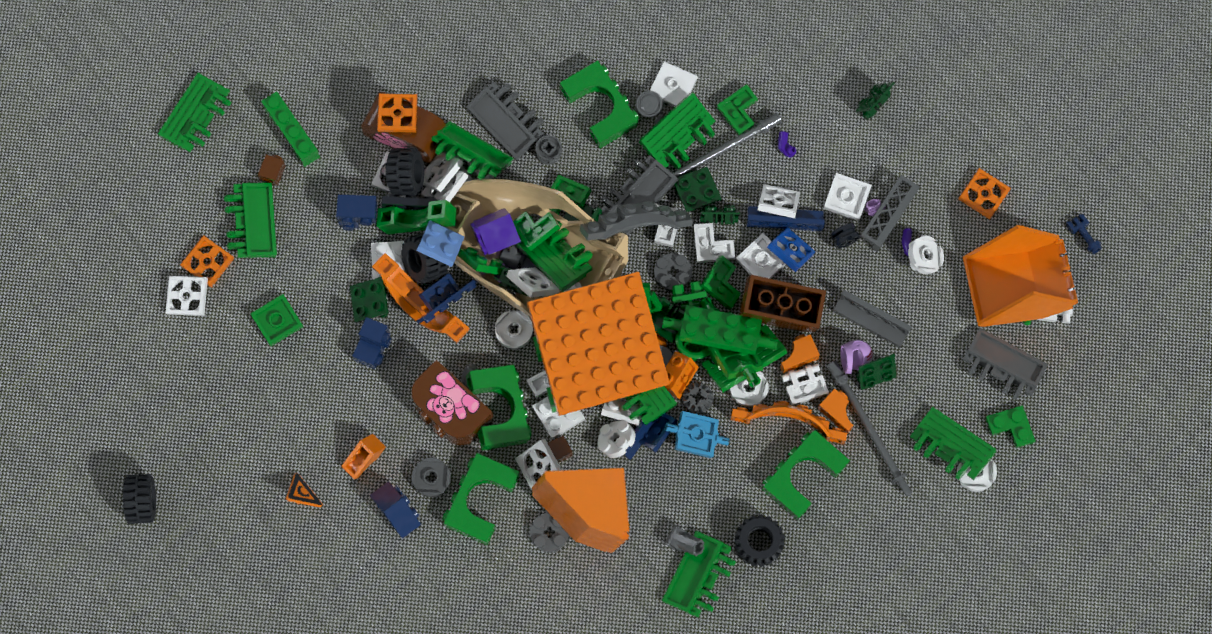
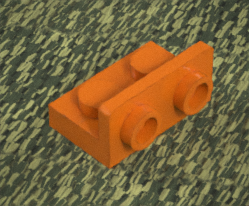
M675 351L666 365L670 385H666L665 388L673 397L680 400L699 367L691 358Z

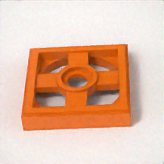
M379 93L377 131L416 133L417 94ZM394 99V105L391 108H383L388 101ZM402 99L408 101L413 108H404L402 106ZM396 109L401 111L399 116L394 115ZM382 116H391L393 118V126H387L383 122ZM403 117H412V121L407 126H401V119Z
M979 168L958 200L990 220L1011 188ZM980 179L989 180L987 184L983 186H980L975 182ZM995 184L1000 190V198L993 194L992 189ZM969 189H972L978 195L975 202L969 199ZM983 190L988 191V196H982L981 192ZM987 200L995 204L991 209L981 207L982 203Z
M203 235L180 266L195 277H203L202 273L206 269L211 268L216 273L214 276L206 278H208L207 286L212 288L234 260V256ZM203 247H213L209 253L203 254L199 251ZM219 252L224 257V263L221 266L214 259ZM193 256L196 259H198L200 263L195 270H193L191 267V260ZM210 258V264H204V259Z

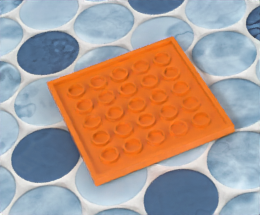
M639 272L527 302L558 416L670 385Z

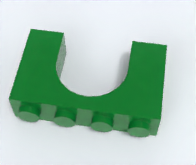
M597 60L560 82V90L569 104L591 92L603 93L611 99L614 105L612 113L604 120L590 127V135L599 149L638 127L639 117L634 109L631 110L628 106L629 102L624 94L621 95L618 91L619 87L614 79L611 80L608 76L609 72L604 64L601 65Z
M508 365L469 371L466 375L468 389L473 394L498 393L508 401L511 409L509 421L503 424L480 428L478 437L481 451L526 444L530 440L532 432L530 426L527 425V409L523 407V391L519 389V373L515 370V366Z
M816 430L811 434L807 432L801 439L803 443L798 448L795 446L788 453L789 459L786 462L782 460L775 468L777 472L773 476L769 474L763 481L762 491L797 521L809 509L812 503L792 485L790 479L791 469L799 462L813 461L821 465L836 478L850 461Z
M476 453L475 458H470L467 465L469 468L467 475L463 474L459 482L460 490L458 493L455 492L451 499L453 505L450 510H446L442 520L445 521L444 526L488 546L494 533L495 525L473 515L467 508L468 494L474 487L486 483L512 493L520 477V472Z

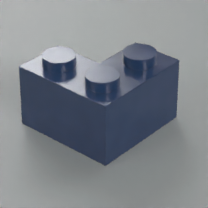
M338 194L336 217L340 228L351 231L354 228H359V223L365 226L376 223L378 203L376 196Z
M366 317L358 334L360 340L352 358L355 362L375 370L377 365H381L384 358L382 353L385 348L389 347L392 338L390 337L387 325Z
M388 481L369 495L402 539L421 525L417 519L420 515L414 507L410 508L408 506L411 502L397 485L393 487Z

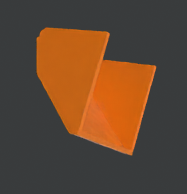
M1016 225L963 256L978 326L986 327L1043 319L1073 309L1072 306L1078 303L1075 289L1069 291V289L1075 286L1071 272H1067L1070 270L1067 255L1060 257V255L1066 253L1064 241L1060 239L1059 235Z
M624 468L545 471L532 487V496L575 542L604 552L613 553L629 538L627 533L629 532Z

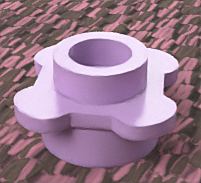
M879 199L868 201L864 211L868 212L869 216H874L881 206V201Z

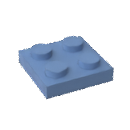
M429 221L416 251L452 267L465 236L433 221Z

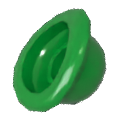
M679 331L676 334L675 343L679 353L684 354L693 361L707 357L710 354L707 346L679 341Z

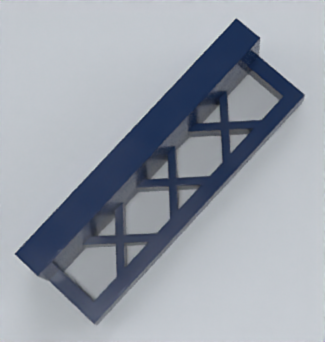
M748 206L747 227L786 229L788 227L790 230L822 232L825 224V219H823L824 211L797 210L795 218L758 211V207Z

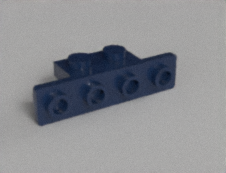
M449 273L419 294L429 312L416 320L419 324L423 321L428 323L435 318L434 314L437 311L439 313L449 308V302L453 301L455 303L463 297L461 293L465 290L468 293L477 287L475 284L477 281L472 279L459 288Z
M664 413L647 425H644L641 421L634 429L635 442L632 447L629 446L625 450L624 456L631 460L641 445L656 453L670 434V432L665 431L666 423L676 425L678 423L677 420Z

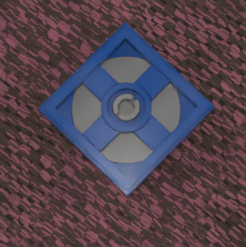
M788 227L767 246L774 255L780 258L794 272L799 270L815 254V250Z

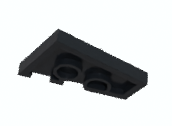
M387 194L382 196V208L395 206L405 210H422L429 206V202L440 199L432 196L417 198L414 195L398 197L395 194Z

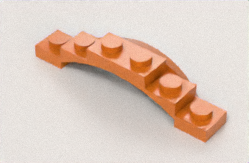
M384 253L372 266V269L382 277L387 290L396 303L416 321L429 312V309L419 297V294L424 290L392 258ZM447 310L441 313L437 311L434 314L435 318L428 323H425V321L419 323L432 331L445 333L456 344L470 330L458 317Z
M778 401V403L774 402L773 406L764 404L753 405L752 413L742 407L732 410L730 419L732 421L749 424L751 419L759 417H789L818 429L826 436L825 439L829 442L843 445L846 442L847 433L843 432L840 428L828 429L830 422L826 421L824 417L813 415L812 410L804 405H797L796 407L789 405L786 401Z

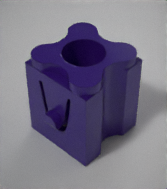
M505 208L470 223L480 250L484 255L493 254L521 242L510 213Z

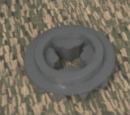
M693 383L686 387L683 393V404L690 412L703 413L711 407L713 393L709 386L702 383ZM698 391H700L703 400H699L698 404L695 405V398L692 396H696Z

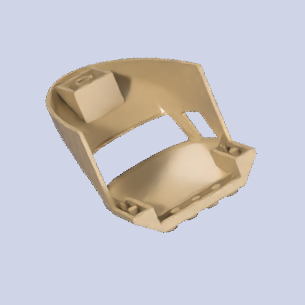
M482 179L464 182L450 201L456 208L455 226L445 228L465 236L460 248H474L478 251L477 254L489 260H492V258L499 259L502 250L490 255H484L480 250L470 223L505 208L510 213L512 221L525 211L529 215L537 214L541 217L550 212L562 224L559 230L566 227L570 231L569 235L563 240L572 248L582 243L585 246V251L588 250L593 254L592 258L588 261L593 270L579 281L582 287L619 277L628 262V236L620 232L607 239L587 241L580 232V224L596 221L561 191L520 181ZM549 209L564 210L580 221H568ZM458 256L455 259L454 263L469 276L529 317L531 316L527 302L543 298L542 296L534 297L533 299L517 292L516 295H513L505 287L499 285L500 283L494 279L495 274L475 271Z

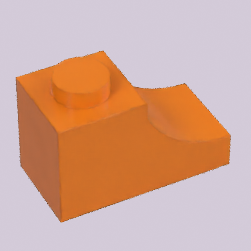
M802 334L794 338L795 341H793L791 346L793 349L791 356L781 362L780 365L783 374L819 359L820 354L811 334L808 336Z
M834 389L819 405L818 410L838 428L848 434L854 426L846 414V406L849 403L848 397L841 390L837 391Z
M371 434L359 441L341 467L355 480L360 477L367 467L378 459L386 446L374 434Z

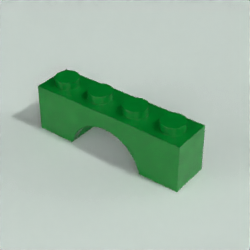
M277 91L261 101L264 110L285 136L293 152L304 167L320 158L317 148Z
M446 199L431 201L429 206L422 210H405L395 206L379 208L377 227L387 235L425 230L429 221H433L443 227L455 226L456 208Z

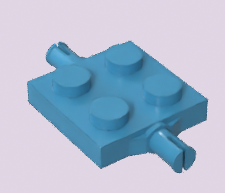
M682 411L680 412L678 425L668 423L665 425V431L673 432L676 435L674 450L712 458L717 443L726 446L729 444V438L719 436L718 419Z

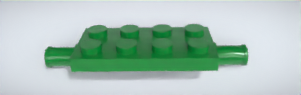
M709 297L703 298L700 301L702 308L719 311L718 308H715ZM707 346L727 380L744 376L750 387L759 385L761 379L756 372L763 371L764 365L757 354L751 355Z
M686 305L684 318L679 320L664 316L662 324L663 329L679 331V341L756 355V350L759 347L776 350L778 338L761 336V319Z

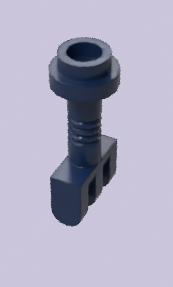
M1083 213L1078 215L1080 221L1077 217L1072 219L1074 225L1071 221H1067L1066 226L1072 234L1079 232L1089 245L1086 248L1088 252L1096 254L1102 249L1101 242L1099 240L1094 241L1085 227L1089 225V221Z

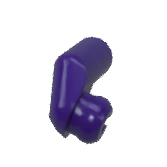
M779 132L778 149L784 156L793 157L797 150L787 143L788 132Z
M906 228L902 234V246L904 254L909 257L908 251L909 243L912 239V230Z

